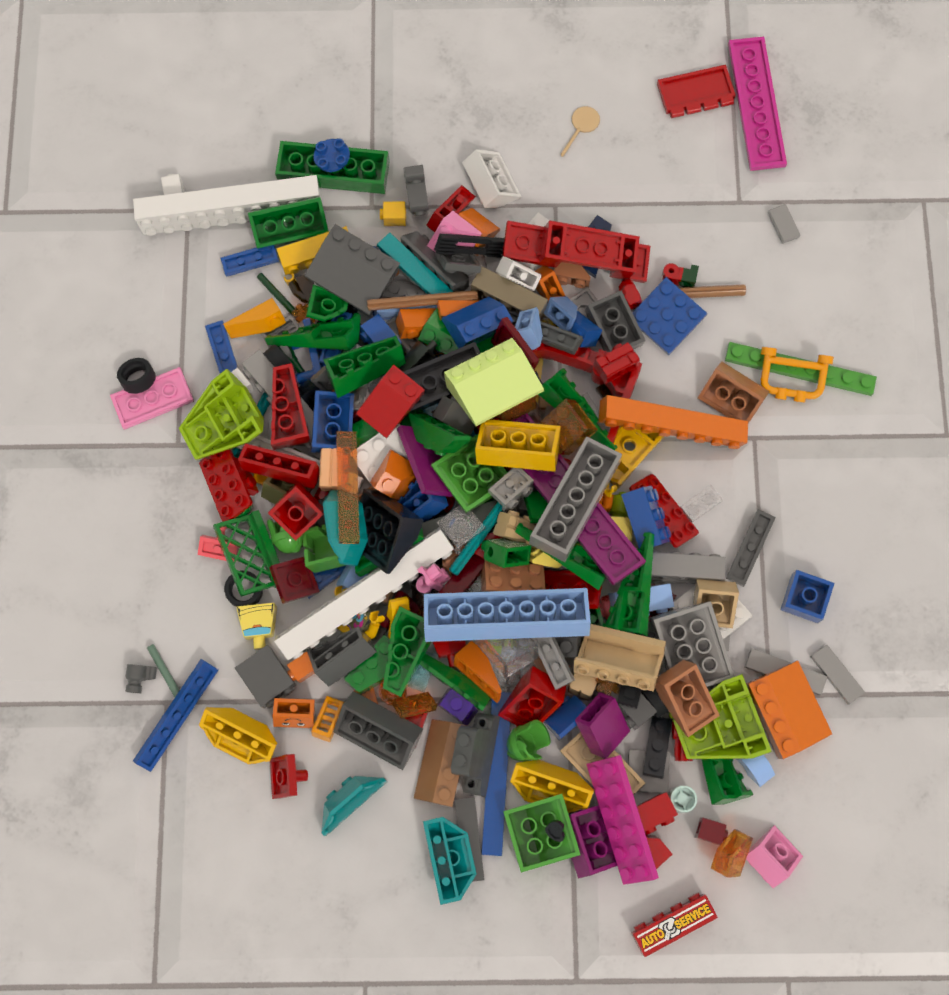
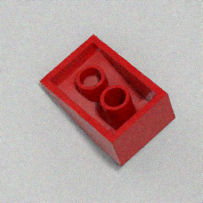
M393 365L374 388L356 415L387 439L424 395L425 389Z
M532 666L520 679L500 709L498 716L516 726L524 725L533 720H539L543 723L564 702L567 685L555 690L549 675Z

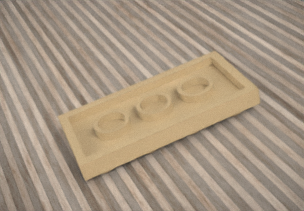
M580 732L560 752L593 787L586 764L604 758L590 752ZM614 750L608 758L618 756L619 754ZM622 759L634 796L646 783Z

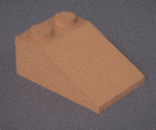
M682 660L658 676L655 689L687 737L720 716L695 663Z

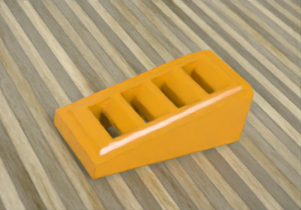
M326 696L311 730L313 737L331 742L336 722L344 704L343 701ZM328 704L337 707V711L328 708ZM325 712L335 715L334 718L324 715ZM322 720L330 722L331 725H327L321 722ZM319 728H322V729H324V730H327L328 732H324V731H322V730H319Z

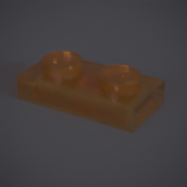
M429 692L397 698L393 700L392 704L400 718L428 713L437 709V703Z

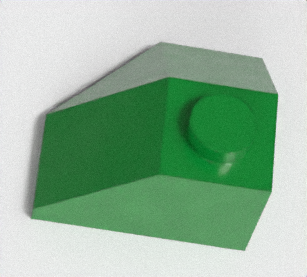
M313 285L306 309V317L325 322L345 313L348 303L324 288Z

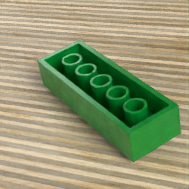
M280 141L275 171L277 180L317 175L320 188L385 194L390 163L388 151L348 147L350 151L348 163L338 171L326 172L315 164L314 151L316 144Z

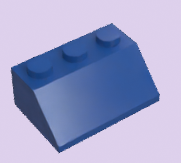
M491 297L482 299L442 317V321L458 349L474 342L477 344L494 336L502 318L508 317L511 322H513V319L505 305Z
M315 391L311 452L321 453L322 448H343L345 451H351L354 408L353 393H347L337 398L335 392Z

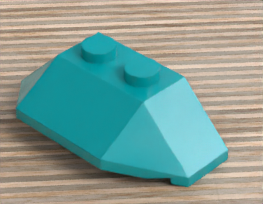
M330 490L323 501L328 541L334 553L338 556L340 564L357 566L368 541L363 504L346 492Z
M349 776L341 783L343 787L338 792L333 790L326 797L327 801L324 803L321 832L323 836L331 833L388 781L385 778L354 776L353 778Z
M444 817L423 821L440 905L460 901L476 876L468 833Z

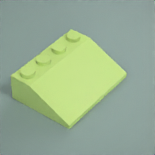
M513 338L444 372L446 387L475 426L544 391L525 354Z

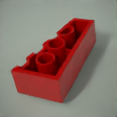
M292 363L273 367L271 446L273 450L311 442Z

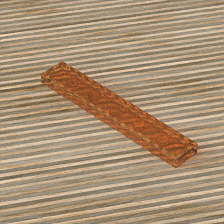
M337 431L339 544H359L356 432Z

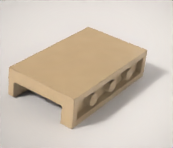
M590 624V635L584 636L579 654L574 659V673L654 692L665 654L666 641Z

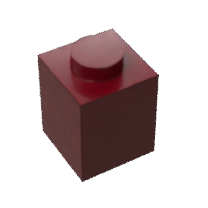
M702 817L699 819L695 838L716 845H722V842H726L728 836L727 825Z

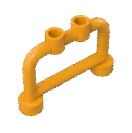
M762 347L761 355H764L761 386L770 391V394H774L775 399L786 400L788 396L794 397L796 402L805 403L806 399H816L822 395L825 389L828 366L833 364V356L818 355V361L812 362L776 357V348ZM771 363L820 370L817 389L814 392L770 386L768 378Z

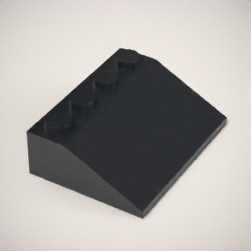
M363 489L360 502L363 504L368 541L362 555L383 572L390 574L418 539L423 519L382 492Z

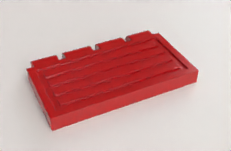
M726 64L658 79L657 81L666 114H670L671 118L684 116V110L687 115L701 112V106L704 111L718 108V102L721 107L733 105L736 96Z

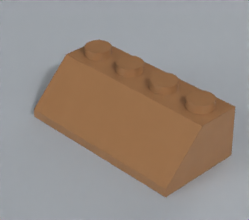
M435 719L431 720L414 799L453 807L460 776L451 773V764L457 731L462 724Z

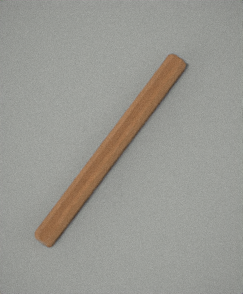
M472 290L367 300V308L369 311L437 305L438 300H478V293Z

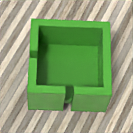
M326 524L322 525V529L316 526L309 528L302 534L303 546L306 548L304 550L305 566L314 573L346 566L339 563L338 556L334 553L328 541Z

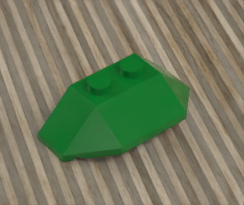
M426 413L409 414L416 441L423 444L424 448L434 450V453L437 455L445 456L446 453H456L473 442V437Z

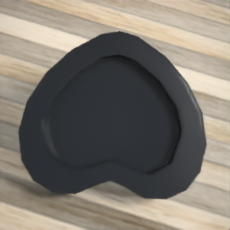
M553 820L545 828L547 835L551 839L561 842L565 838L563 822Z

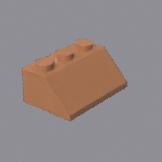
M721 361L701 391L698 399L728 418L748 421L749 424L770 391Z

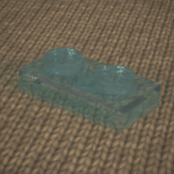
M426 651L425 654L437 660V654ZM419 665L407 687L425 693L431 673Z

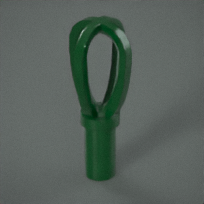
M287 346L292 355V358H288L296 368L297 373L305 372L292 347Z

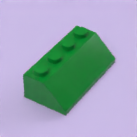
M321 197L248 212L257 248L329 232Z
M436 308L425 323L418 340L427 345L433 340L438 344L435 349L447 354L457 350L458 347L443 321L440 320L438 308ZM493 336L477 343L480 353L494 347L491 343Z

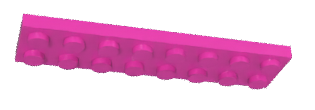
M763 36L729 40L728 46L750 171L784 168L787 165L765 38Z

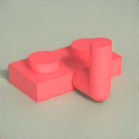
M227 527L220 528L223 535H225ZM201 535L198 555L226 561L217 536ZM229 543L227 547L229 552L237 555L239 547Z

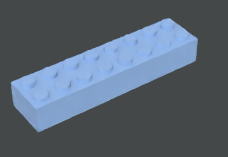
M587 588L424 594L425 642L590 635L591 622Z

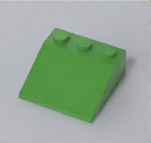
M478 434L473 437V442L456 453H448L431 464L433 470L465 513L492 499L493 497L488 493V489L508 473L501 466L476 463L475 447Z
M563 794L503 811L521 873L581 855ZM553 820H559L564 824L565 838L561 842L551 839L545 831L547 825Z

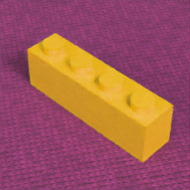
M329 232L276 248L285 275L296 274L300 270L308 269Z

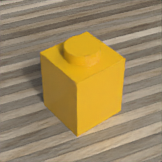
M405 201L383 202V209H380V220L384 221V226H406Z

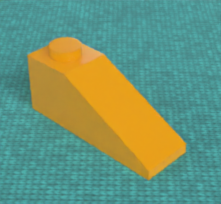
M270 298L223 325L232 339L270 332L285 324L286 321L273 298Z

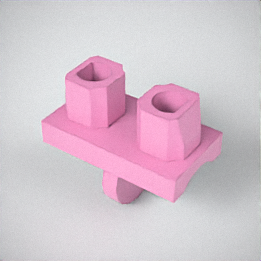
M436 564L431 565L428 569L421 566L417 570L424 576L417 580L416 588L423 594L429 593L432 588L440 591L444 587L443 584L451 578L444 568L440 569Z

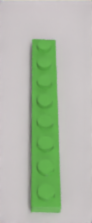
M729 342L725 362L762 370L764 355H761L762 349ZM776 353V357L805 360L801 358ZM772 363L770 366V372L818 383L820 370ZM829 365L825 385L872 396L877 376Z

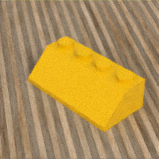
M489 419L480 425L475 447L476 463L555 472L559 453L561 426Z

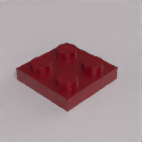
M304 557L269 567L282 604L316 595L320 592L313 572L305 566Z

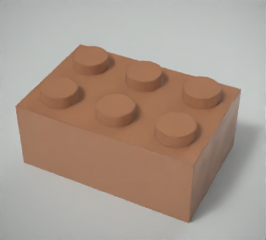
M484 560L481 572V592L546 590L543 565L529 563V565L502 568Z

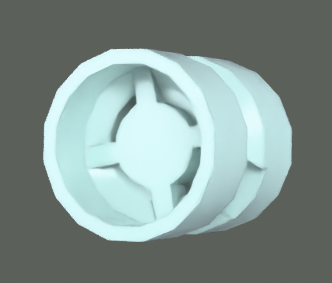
M678 786L668 793L677 813L692 811L697 804V795L691 787Z

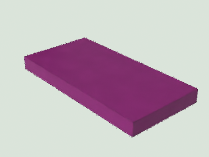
M400 425L397 431L421 493L452 497L451 492L431 467V464L441 459V456L435 454L434 450L426 449L423 447V444L417 442L411 426Z

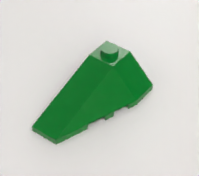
M399 607L391 624L383 689L402 697L431 642H425L424 617Z

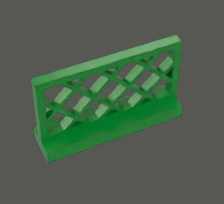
M259 510L253 511L246 516L214 524L213 528L240 596H246L272 587L276 588L269 567L280 563ZM247 521L249 526L248 532L237 528L239 523ZM227 527L233 530L230 538L223 535L220 528ZM235 532L245 536L242 544L232 539ZM247 538L255 541L256 547L254 550L244 545ZM229 543L240 548L237 555L229 552L227 548ZM242 549L252 554L249 561L239 557ZM254 555L262 558V567L251 563ZM236 561L247 565L243 573L236 570ZM249 567L259 571L256 579L246 575ZM261 573L268 575L271 582L265 584L259 581ZM243 578L254 583L252 588L244 590L242 586Z

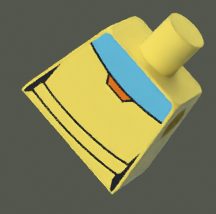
M266 603L237 606L244 638L246 640L253 639L254 650L262 649L266 646L265 638L274 637L276 604Z

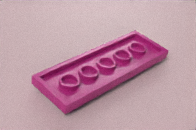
M621 755L587 763L586 765L623 885L652 881L659 878Z

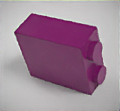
M601 692L575 719L590 752L604 759L609 757L630 732L616 699Z

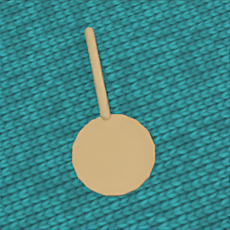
M583 106L574 111L572 124L577 130L562 151V157L579 132H591L598 127L600 116L594 108Z

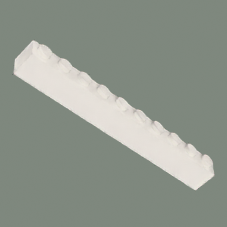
M438 527L426 535L423 540L411 546L390 574H386L380 568H377L277 635L274 642L287 660L292 657L297 659L304 653V649L315 647L320 643L319 639L325 635L327 637L333 635L337 631V627L340 625L346 626L353 621L352 617L358 613L362 615L367 612L371 604L382 602L386 599V594L391 591L393 593L397 592L407 580L409 582L415 580L419 576L418 568L423 566L428 569L431 565L436 564L435 562L440 558L444 560L452 554L451 551L454 550L453 545L443 530Z

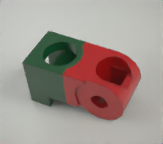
M669 263L663 269L662 279L664 280L667 277L672 283L680 287H695L699 266L691 265V269Z

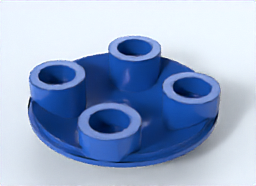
M340 138L320 141L315 146L314 161L317 167L323 171H338L349 161V148Z

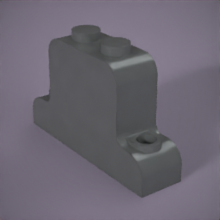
M423 165L404 167L410 213L414 212V216L425 215V211L429 210Z
M477 713L472 727L461 725L458 728L451 773L463 776L462 789L464 793L486 797L500 716Z

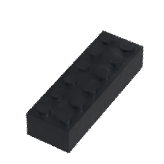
M476 342L404 371L407 376L425 389L424 395L405 417L409 416L410 413H416L439 403L443 395L448 398L453 396L446 387L444 372L481 354ZM378 383L368 386L369 395Z

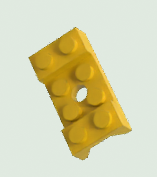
M620 427L614 445H617L618 448L615 451L621 453L622 457L610 483L616 485L619 489L664 437L659 436V433H642L638 429L625 430L623 427ZM631 442L634 444L635 449L628 451L625 449L624 444Z

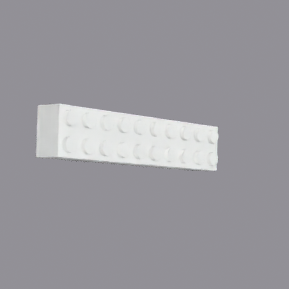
M317 175L136 198L133 199L134 217L143 235L148 236L163 232L173 233L179 230L190 231L194 228L207 229L217 225L227 226L232 223L244 224L250 221L248 212L321 197V190Z

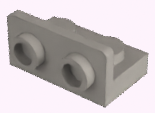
M513 468L489 488L488 493L502 505V510L506 513L509 509L513 510L516 508L523 497L526 498L533 492L534 480L521 468Z

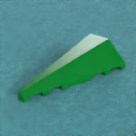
M356 313L352 318L346 320L340 317L337 319L338 321L315 323L299 327L294 333L289 334L287 330L283 331L282 335H268L265 337L267 345L351 350L359 342L361 317L359 313Z
M519 523L515 532L529 542L533 530ZM578 541L566 562L546 553L597 590L601 588L606 579V576Z
M427 654L422 658L419 665L472 703L478 710L483 711L491 697L462 673Z
M702 759L712 805H724L753 796L752 790H747L742 782L744 778L742 773L738 774L732 763L733 759Z

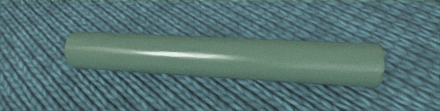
M152 644L147 647V650L173 696L176 697L180 690L156 647Z

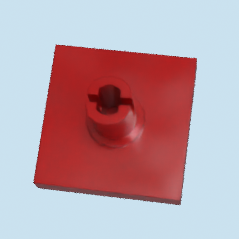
M295 754L271 758L272 799L297 796V782L307 781L308 771L306 769L296 770Z

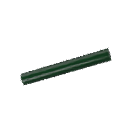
M263 273L257 276V279L291 315L295 316L298 313L296 308Z

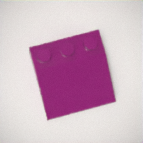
M599 805L570 814V821L581 854L572 857L578 879L616 867L617 863Z

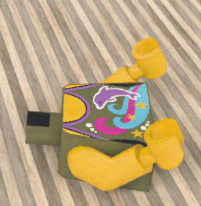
M338 586L334 590L335 596L343 592L342 586ZM367 611L362 615L358 613L352 617V622L346 626L340 625L337 629L341 631L340 634H343L359 626L370 639L376 637L380 623L385 620V617L383 615L378 616L379 611L371 613Z

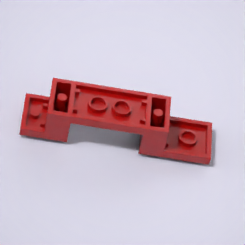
M508 220L506 222L502 257L554 268L561 262L605 269L610 270L609 277L624 280L631 279L635 282L645 283L647 282L651 246L639 244L640 236L551 220L544 227Z

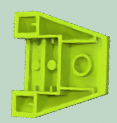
M226 369L210 382L178 429L194 459L199 460L249 443L263 432L264 418L248 389Z
M743 674L722 681L709 692L720 716L691 736L687 737L675 719L673 720L687 759H753L772 752Z

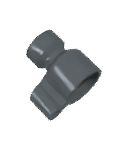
M127 664L125 677L129 683L126 685L125 692L141 694V682L156 679L157 667Z

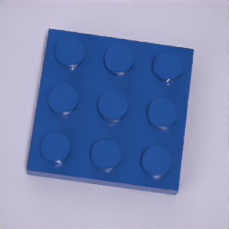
M666 277L633 311V315L640 330L664 352L670 355L707 316V312Z

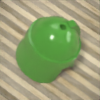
M267 520L272 544L279 551L286 554L300 551L303 544L302 535L295 541L277 522Z
M533 720L513 728L507 738V755L516 761L542 759V756L537 754V750L551 743L550 735L545 725L539 720Z

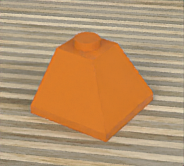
M390 449L370 483L376 490L390 498L399 500L401 496L404 497L409 491L408 486L411 482L415 483L416 477L409 460Z

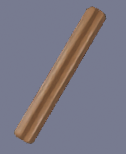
M745 285L679 288L690 298L744 296L746 294Z

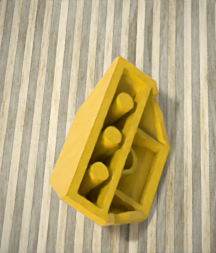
M206 707L203 712L199 726L204 730L214 747L247 764L269 762L271 760L277 742L267 725L234 708Z
M542 760L517 762L510 780L522 798L530 803L563 794L568 813L580 809H588L594 789L578 773Z

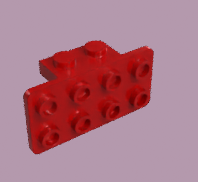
M231 449L205 457L200 461L199 465L222 522L236 518L252 505L250 495L254 496L259 492L256 486L257 482L251 472L243 470L238 458L233 456Z
M654 474L646 476L629 487V491L647 486H652L653 489L657 490L659 496L657 502L659 508L662 507L665 518L663 520L665 526H668L670 529L671 537L669 539L674 548L680 547L699 534L698 529Z

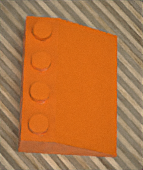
M798 660L746 683L760 721L777 758L785 759L832 735Z

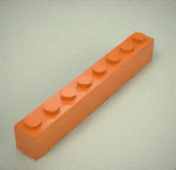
M607 395L600 400L599 423H604L608 427L621 426L625 430L638 429L642 433L654 432L659 433V436L663 437L671 435L676 436L679 440L693 439L696 443L709 442L713 446L726 445L730 449H739L747 444L748 421Z

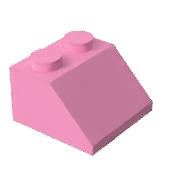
M452 211L443 218L427 246L435 252L434 248L439 234L481 236L482 233ZM458 242L455 245L464 247H474L476 243Z
M774 825L749 849L744 857L772 888H775L790 877L803 855Z

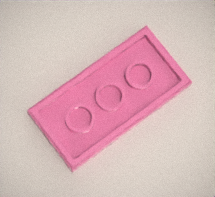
M181 367L156 376L153 385L142 393L132 394L121 390L110 395L124 430L194 402Z

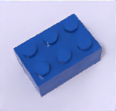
M647 486L621 494L639 549L645 538L643 536L644 532L654 534V547L670 542L671 532L669 527L665 526L663 520L665 514L662 507L659 508L657 502L659 496L656 489H653L652 486Z

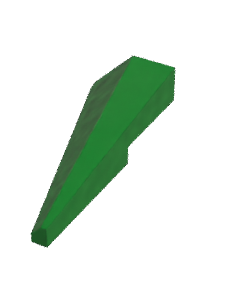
M564 368L542 384L544 391L538 394L541 398L591 439L613 450L618 448L617 445H614L607 438L609 434L607 430L602 431L597 423L599 421L598 417L584 396H581L575 390L576 384L569 382L565 376L567 371Z
M644 532L643 536L645 538L640 549L637 548L638 552L646 560V563L623 579L617 592L616 602L614 606L610 607V615L602 627L647 636L654 534L650 532Z

